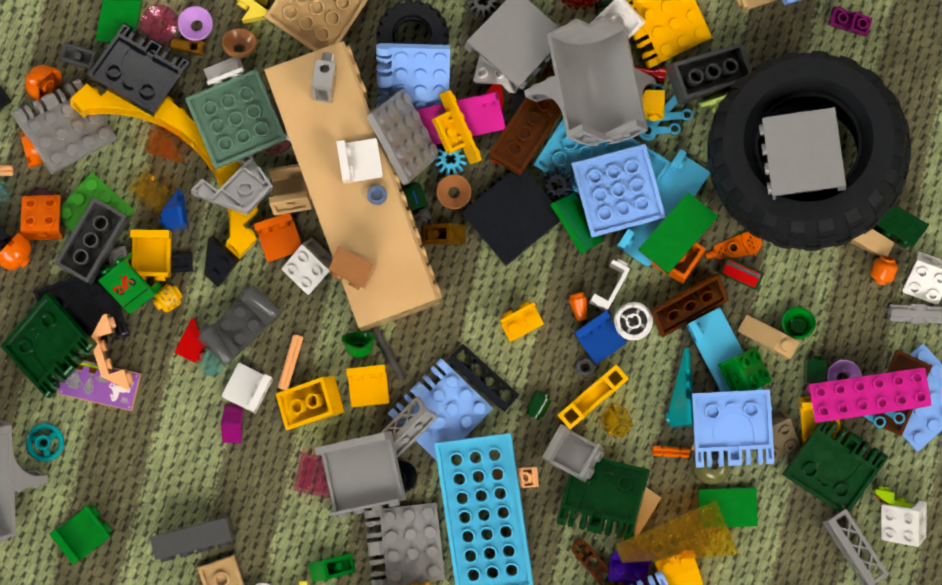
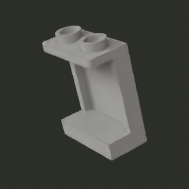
M560 424L542 458L549 464L586 482L587 479L592 477L596 462H600L602 459L604 448L600 444H596Z

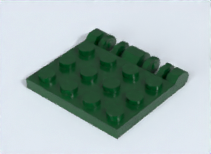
M45 293L2 343L1 347L45 397L51 398L60 388L57 380L62 383L65 382L67 377H70L78 368V365L83 362V358L74 349L76 348L86 357L90 354V351L95 349L97 342L85 333L51 293Z
M834 420L832 422H819L782 474L837 511L841 512L847 509L850 512L887 461L888 455L882 451L878 452L879 449L874 447L870 450L866 459H864L862 456L868 449V442H862V438L851 431L847 433V428L845 427L838 431L834 439L831 435L838 423Z
M602 458L600 462H596L594 473L586 482L569 474L557 517V524L565 526L568 520L567 526L573 527L576 513H580L582 516L579 522V529H585L588 516H590L587 531L602 534L605 520H607L605 535L610 536L613 522H618L616 537L621 539L624 533V540L632 542L650 470Z

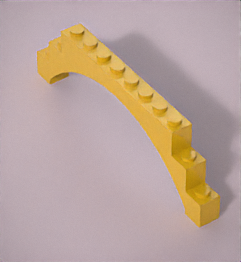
M88 84L84 85L70 98V106L83 118L87 115L95 114L124 115L149 121L167 129L189 144L203 158L217 179L220 188L242 166L236 161L215 170L195 121L189 117L186 110L175 105L174 100L169 95L154 117L108 90L100 96V92ZM257 206L248 215L227 208L229 239L225 246L239 259L256 242L255 233L250 228L245 227L257 216Z

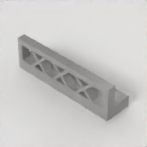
M416 396L380 433L393 431L392 436L398 458L438 416L436 412L426 407L421 397ZM419 405L421 409L416 414H413L414 408ZM406 418L405 425L400 427L401 421Z
M847 509L822 522L862 585H875L889 575ZM843 515L848 521L847 529L841 528L836 521ZM850 532L858 536L857 545L850 543ZM860 549L868 551V562L862 561L859 557ZM871 565L877 566L882 574L873 578L870 574Z

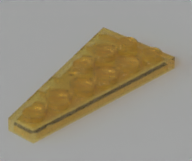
M716 501L615 544L622 563L739 555Z

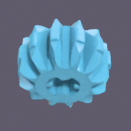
M440 148L438 149L442 156L437 155L436 160H439V162L435 163V166H442L439 170L440 173H443L446 169V176H448L450 171L457 175L456 169L460 172L464 171L460 165L466 166L467 162L462 160L466 158L465 154L459 155L462 152V148L450 154H447L446 151L444 152ZM447 157H449V158L455 157V158H454V162H455V163H454V164H453V163L447 164V163H446V162H447V159H446V158H447Z

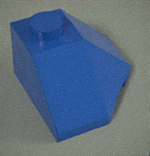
M177 190L161 211V217H159L160 229L171 232L189 229L182 190Z

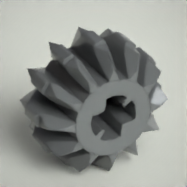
M480 0L467 1V6H472L469 9L470 13L476 11V18L479 17V14H482V19H485L486 13L491 16L493 14L492 11L495 12L498 9L495 5L499 4V0H487L486 6L483 4L479 5Z

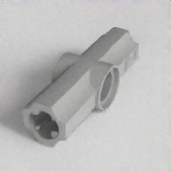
M890 304L888 308V321L909 322V324H942V307H931L925 304Z

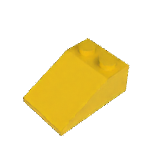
M334 376L321 377L276 393L286 430L345 413Z
M691 549L653 561L656 571H663L669 585H703Z

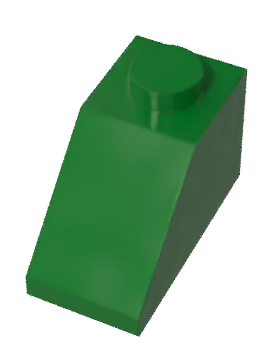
M352 553L308 563L312 582L329 580L355 572Z

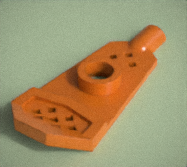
M747 231L714 245L713 250L705 252L706 259L715 257L718 260L726 259L727 256L735 258L754 255L758 253L763 243L761 238L759 239ZM731 244H735L737 246L736 251L730 250Z

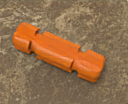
M653 446L652 455L689 458L690 448Z

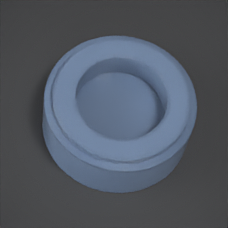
M373 185L368 189L367 197L372 204L381 205L387 199V192L383 186Z

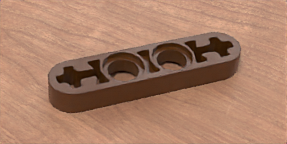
M584 540L575 541L572 545V552L600 585H612L614 581L604 584L600 580L603 573H608L609 568L587 542ZM577 544H585L584 550L587 554L589 551L592 552L591 555L586 557L585 561L581 559L585 557L581 552L576 553ZM591 558H596L599 561V565L595 569H591L588 566V561Z

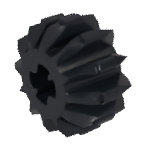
M558 167L554 168V173L548 170V176H543L542 178L547 182L543 183L542 187H548L545 194L547 195L552 192L551 199H554L556 194L559 200L563 198V195L568 197L570 195L568 191L574 190V187L569 184H573L575 180L568 179L572 173L569 172L565 175V168H562L560 173ZM558 179L561 180L560 184L563 183L560 187H556V183H554Z

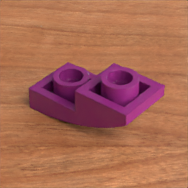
M835 6L832 8L827 25L866 37L872 18Z

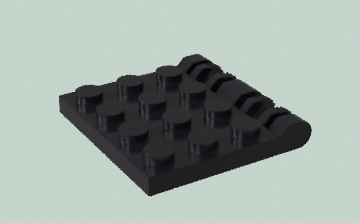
M124 23L87 74V79L154 117L192 61L186 57L181 60L182 55L179 53L175 55L172 62L167 61L172 49L167 47L160 57L159 55L164 48L162 43L152 38L147 46L144 47L149 39V36L146 34L142 36L138 43L134 42L139 30L135 28L132 30V26Z
M106 267L101 268L92 285L78 277H74L34 291L37 303L45 293H51L89 336H92L104 314H110V317H114L122 338L130 336L120 304L98 281L103 275L101 273L102 270ZM114 328L115 332L112 333V336L116 341L120 337L117 328ZM107 335L102 336L101 339H102V340H105V343L107 344V343H108V337H107Z

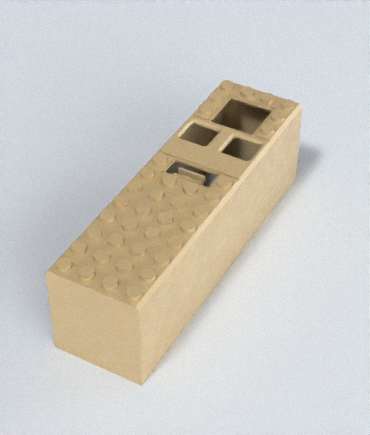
M344 41L264 69L332 257H334L339 246L374 264L376 267L365 289L360 287L357 290L348 285L350 281L345 278L342 279V284L358 328L364 332L440 304L439 299L442 298L438 284H433L435 275L431 265H426L429 261L424 246H419L422 245L418 229H413V227H416L414 218L408 207L404 191H402L400 180L366 117L370 113L367 105L370 101L350 45L346 46ZM324 52L334 54L333 62L336 63L337 67L332 103L313 100L311 92L316 60H322ZM376 138L383 177L344 184L336 141L344 140L345 143ZM373 185H381L386 189L387 199L381 205H374L368 200L367 192Z

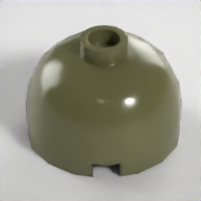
M711 451L712 467L706 466V452H703L704 467L702 468L695 467L694 457L692 467L698 480L712 485L724 481L731 470V466L727 465V453L723 451L724 466L719 467L717 461L718 451Z

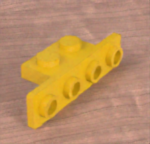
M451 90L440 93L439 97L446 112L431 120L446 153L450 154L463 148L470 164L481 161L480 151L476 147L472 133L464 121V115L456 103L455 95L452 94Z

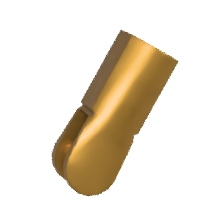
M172 38V51L205 55L204 46L207 45L206 42ZM192 44L197 45L196 50H191Z

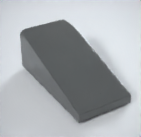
M65 43L59 61L90 71L102 54Z

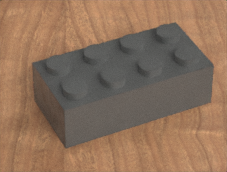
M739 43L672 63L666 71L677 102L681 105L729 90L739 78L750 73L752 69L743 44Z
M93 197L54 264L92 285L131 218Z
M231 516L150 537L155 560L161 559V562L173 560L177 554H180V558L192 555L194 550L199 549V553L214 549L213 545L217 544L218 548L232 544V540L236 539Z

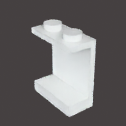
M617 259V261L612 260L609 267L622 274L608 300L594 294L589 301L591 305L604 312L609 309L630 270L626 262Z

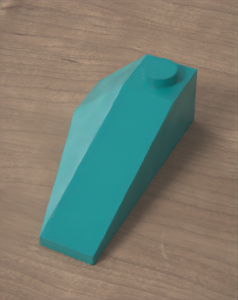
M689 348L684 349L669 412H666L667 424H670L672 428L693 427L691 399L693 384Z

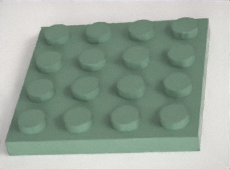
M257 69L185 98L215 170L287 141Z

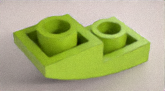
M878 486V489H872V493L882 502L912 509L913 504L907 503L908 499L896 497L894 501L895 493L889 492L890 488Z

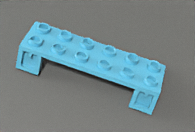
M682 149L679 150L657 184L666 217L688 192L695 197L710 174L708 170L686 157L687 152ZM664 219L628 228L616 247L644 266L649 267L652 261L638 250Z
M718 308L692 321L686 327L720 392H731L718 364L743 353V350L721 308Z

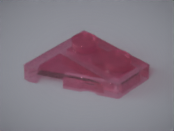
M306 453L301 454L293 491L330 498L320 456Z

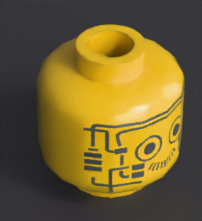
M166 284L154 295L153 304L157 310L162 309L164 312H170L181 304V298L183 297L175 285Z

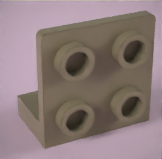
M783 407L771 412L774 460L800 448L791 418ZM762 449V450H763V459H764V461H765V455H764L765 449Z

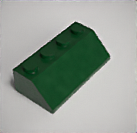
M894 205L890 212L878 222L875 228L881 231L880 234L890 239L892 237L896 239V244L906 249L907 247H913L929 224Z

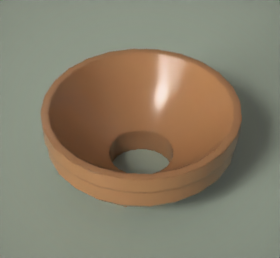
M232 29L225 33L222 38L223 49L232 57L244 58L250 56L256 50L257 38L254 33L247 29ZM241 47L244 48L245 51L239 53L236 52L235 49Z
M456 174L444 177L437 186L438 200L446 208H462L471 198L469 182L464 177ZM450 188H458L460 195L457 198H451L448 194Z

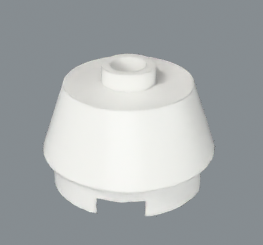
M629 302L617 310L614 324L617 332L627 340H640L650 332L653 325V317L645 305L638 302Z

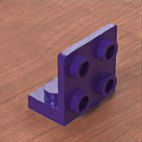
M620 542L609 559L608 580L626 584L633 583V585H637V581L641 580L644 585H647L648 567L656 556L657 550L649 546H637L630 542Z

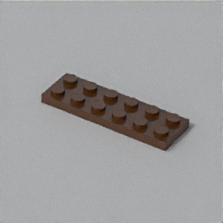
M547 64L535 84L545 81L550 76H555L554 68L551 64ZM525 98L489 152L488 157L521 176L561 115L562 111L559 105L553 99L535 102Z

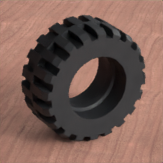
M404 0L405 3H395L392 9L388 8L385 11V15L381 16L379 26L376 29L377 44L395 43V33L398 27L409 21H417L423 23L428 28L431 35L430 45H448L449 31L445 18L440 15V11L437 8H432V5L427 2L426 4L421 3V0H415V2Z

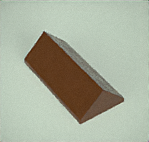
M716 273L651 309L650 312L653 322L663 338L726 303L729 299L721 278Z

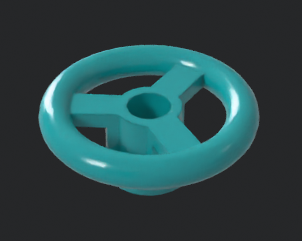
M39 424L28 433L26 448L34 459L41 462H49L56 459L63 451L64 436L52 424ZM42 429L53 431L49 436H34L36 432ZM58 437V448L53 454H50L51 441ZM43 439L47 440L46 446L42 445ZM32 441L35 442V446L37 449L43 450L44 456H41L34 451L32 447Z

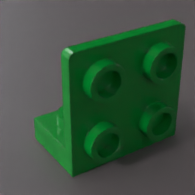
M756 347L718 364L731 392L756 390L772 381Z

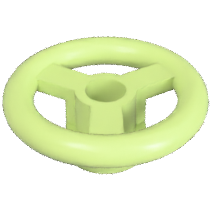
M729 91L706 97L700 100L698 105L700 107L711 106L712 112L715 113L719 103Z

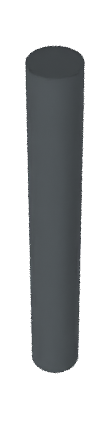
M378 327L372 329L371 331L375 333V338L398 380L403 379L405 375Z

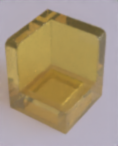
M611 405L601 417L608 435L623 438L634 426L626 408Z

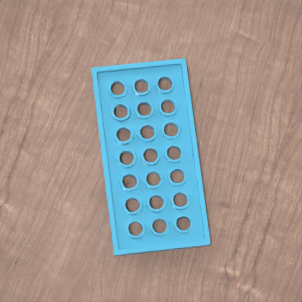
M512 432L436 442L435 450L455 585H534ZM496 449L500 452L498 460H493L490 457L491 450ZM473 452H478L481 455L480 462H473L471 460ZM458 454L461 456L462 463L460 465H455L452 462L453 455ZM494 469L502 470L503 477L501 479L494 478ZM476 471L483 473V481L478 482L474 479ZM456 474H462L465 477L463 484L456 483ZM497 488L505 490L506 496L504 498L496 496L495 491ZM482 490L486 492V500L480 501L476 496L477 491ZM459 493L467 495L468 500L466 503L458 501L457 496ZM499 508H507L509 515L501 517L498 513ZM487 510L490 514L489 519H481L479 512ZM462 512L470 514L471 519L469 522L461 520L460 515ZM504 526L509 527L512 531L508 537L503 536L501 533V528ZM484 529L491 530L492 538L485 539L482 536V531ZM465 531H470L473 534L472 541H466L463 538ZM505 546H512L514 548L512 556L504 553ZM492 548L495 551V557L488 558L485 555V550ZM469 550L474 551L476 559L468 560L466 552ZM508 565H514L517 568L515 575H510L507 572ZM490 567L496 568L498 576H489L488 569ZM472 569L479 573V578L476 580L469 577V571Z

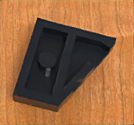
M213 235L208 239L204 275L219 287L224 283L240 259Z

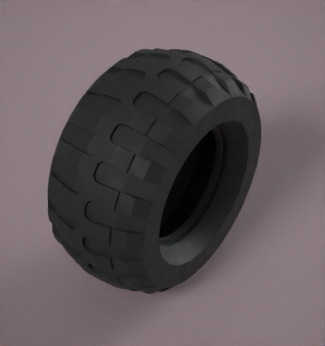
M824 51L799 54L797 52L782 54L780 58L772 61L766 60L753 67L750 73L739 78L730 87L728 94L719 103L714 113L707 141L708 166L712 183L729 215L742 225L746 231L759 239L762 238L780 248L804 249L805 251H817L822 248L842 246L872 230L894 207L906 182L911 159L909 125L896 95L884 85L883 80L876 73L861 67L857 61L845 56L829 55L828 52ZM835 107L836 118L850 131L857 148L855 163L845 176L846 190L838 191L837 188H831L816 192L776 196V200H773L772 194L768 195L767 190L770 175H765V168L760 159L761 144L764 140V136H760L759 125L763 124L762 118Z

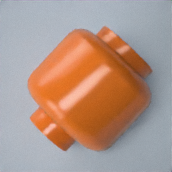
M881 255L880 258L874 260L870 275L875 279V283L886 285V283L894 281L898 265L895 263V259Z

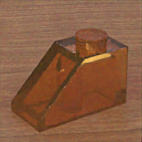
M158 128V131L152 130L145 152L149 155L184 165L185 160L173 137L168 135L169 131Z

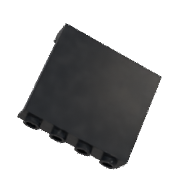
M508 169L506 171L508 175L503 179L501 177L497 178L492 183L493 187L488 191L484 189L477 195L479 199L474 203L468 202L462 208L464 210L462 216L469 221L505 267L560 222L551 207L552 200L526 170L519 176Z

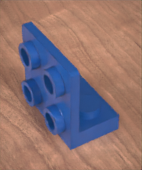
M607 310L574 333L595 364H598L627 343L617 332Z

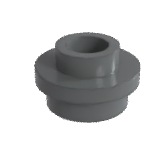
M418 209L413 214L414 221L419 225H426L432 221L431 213L428 210Z
M589 358L579 359L575 367L576 372L582 377L590 376L595 370L594 362ZM583 364L589 366L587 371L582 370L581 366Z

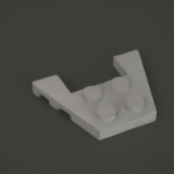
M251 155L237 161L242 166L219 190L215 189L204 179H201L191 189V194L248 215L272 191L273 186Z

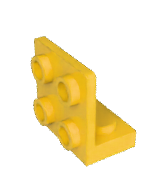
M527 301L518 307V311L513 313L510 310L501 315L502 319L499 323L510 342L544 325L535 308V302L530 304Z
M385 364L346 369L351 407L389 403Z

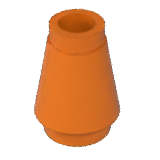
M584 292L570 294L568 301L576 320L588 319L587 296H585Z

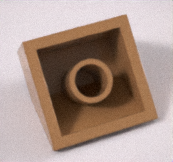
M339 246L329 267V270L332 272L331 276L340 281L345 278L350 281L348 285L357 290L360 287L366 288L376 269L374 264Z

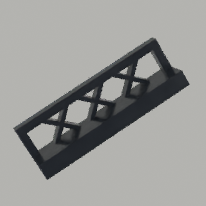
M464 344L447 360L502 411L505 412L518 398L519 394ZM462 350L466 351L469 354V363H461L456 356ZM471 357L477 362H471ZM480 364L483 367L484 375L476 376L473 374L472 365ZM486 377L496 378L498 380V388L490 389L486 385ZM500 390H509L514 395L508 403L501 399Z

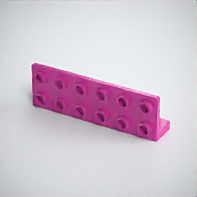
M498 91L457 100L456 103L464 115V121L472 136L506 128ZM443 104L417 109L433 144H441L442 142L431 119L446 112Z
M925 367L814 383L806 386L807 394L811 396L816 423L929 407L932 405Z

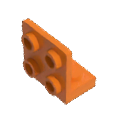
M38 195L22 197L20 232L28 240L64 239V231L60 225L61 196Z
M291 213L282 214L253 224L255 231L258 233L267 262L294 254L302 244Z

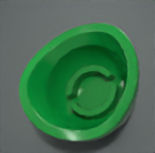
M802 307L788 309L782 318L783 331L793 339H804L810 336L816 327L814 315Z
M373 331L353 332L342 335V342L345 344L346 351L350 356L362 358L372 352L375 340V333Z

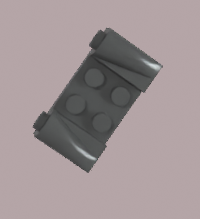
M247 285L240 292L242 295L240 300L218 321L210 326L208 324L204 325L199 331L198 341L207 347L224 367L233 361L281 314V311L254 285L251 287Z

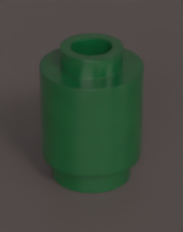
M539 391V393L534 392L526 407V414L540 420L551 403V400H549L550 396L542 391Z

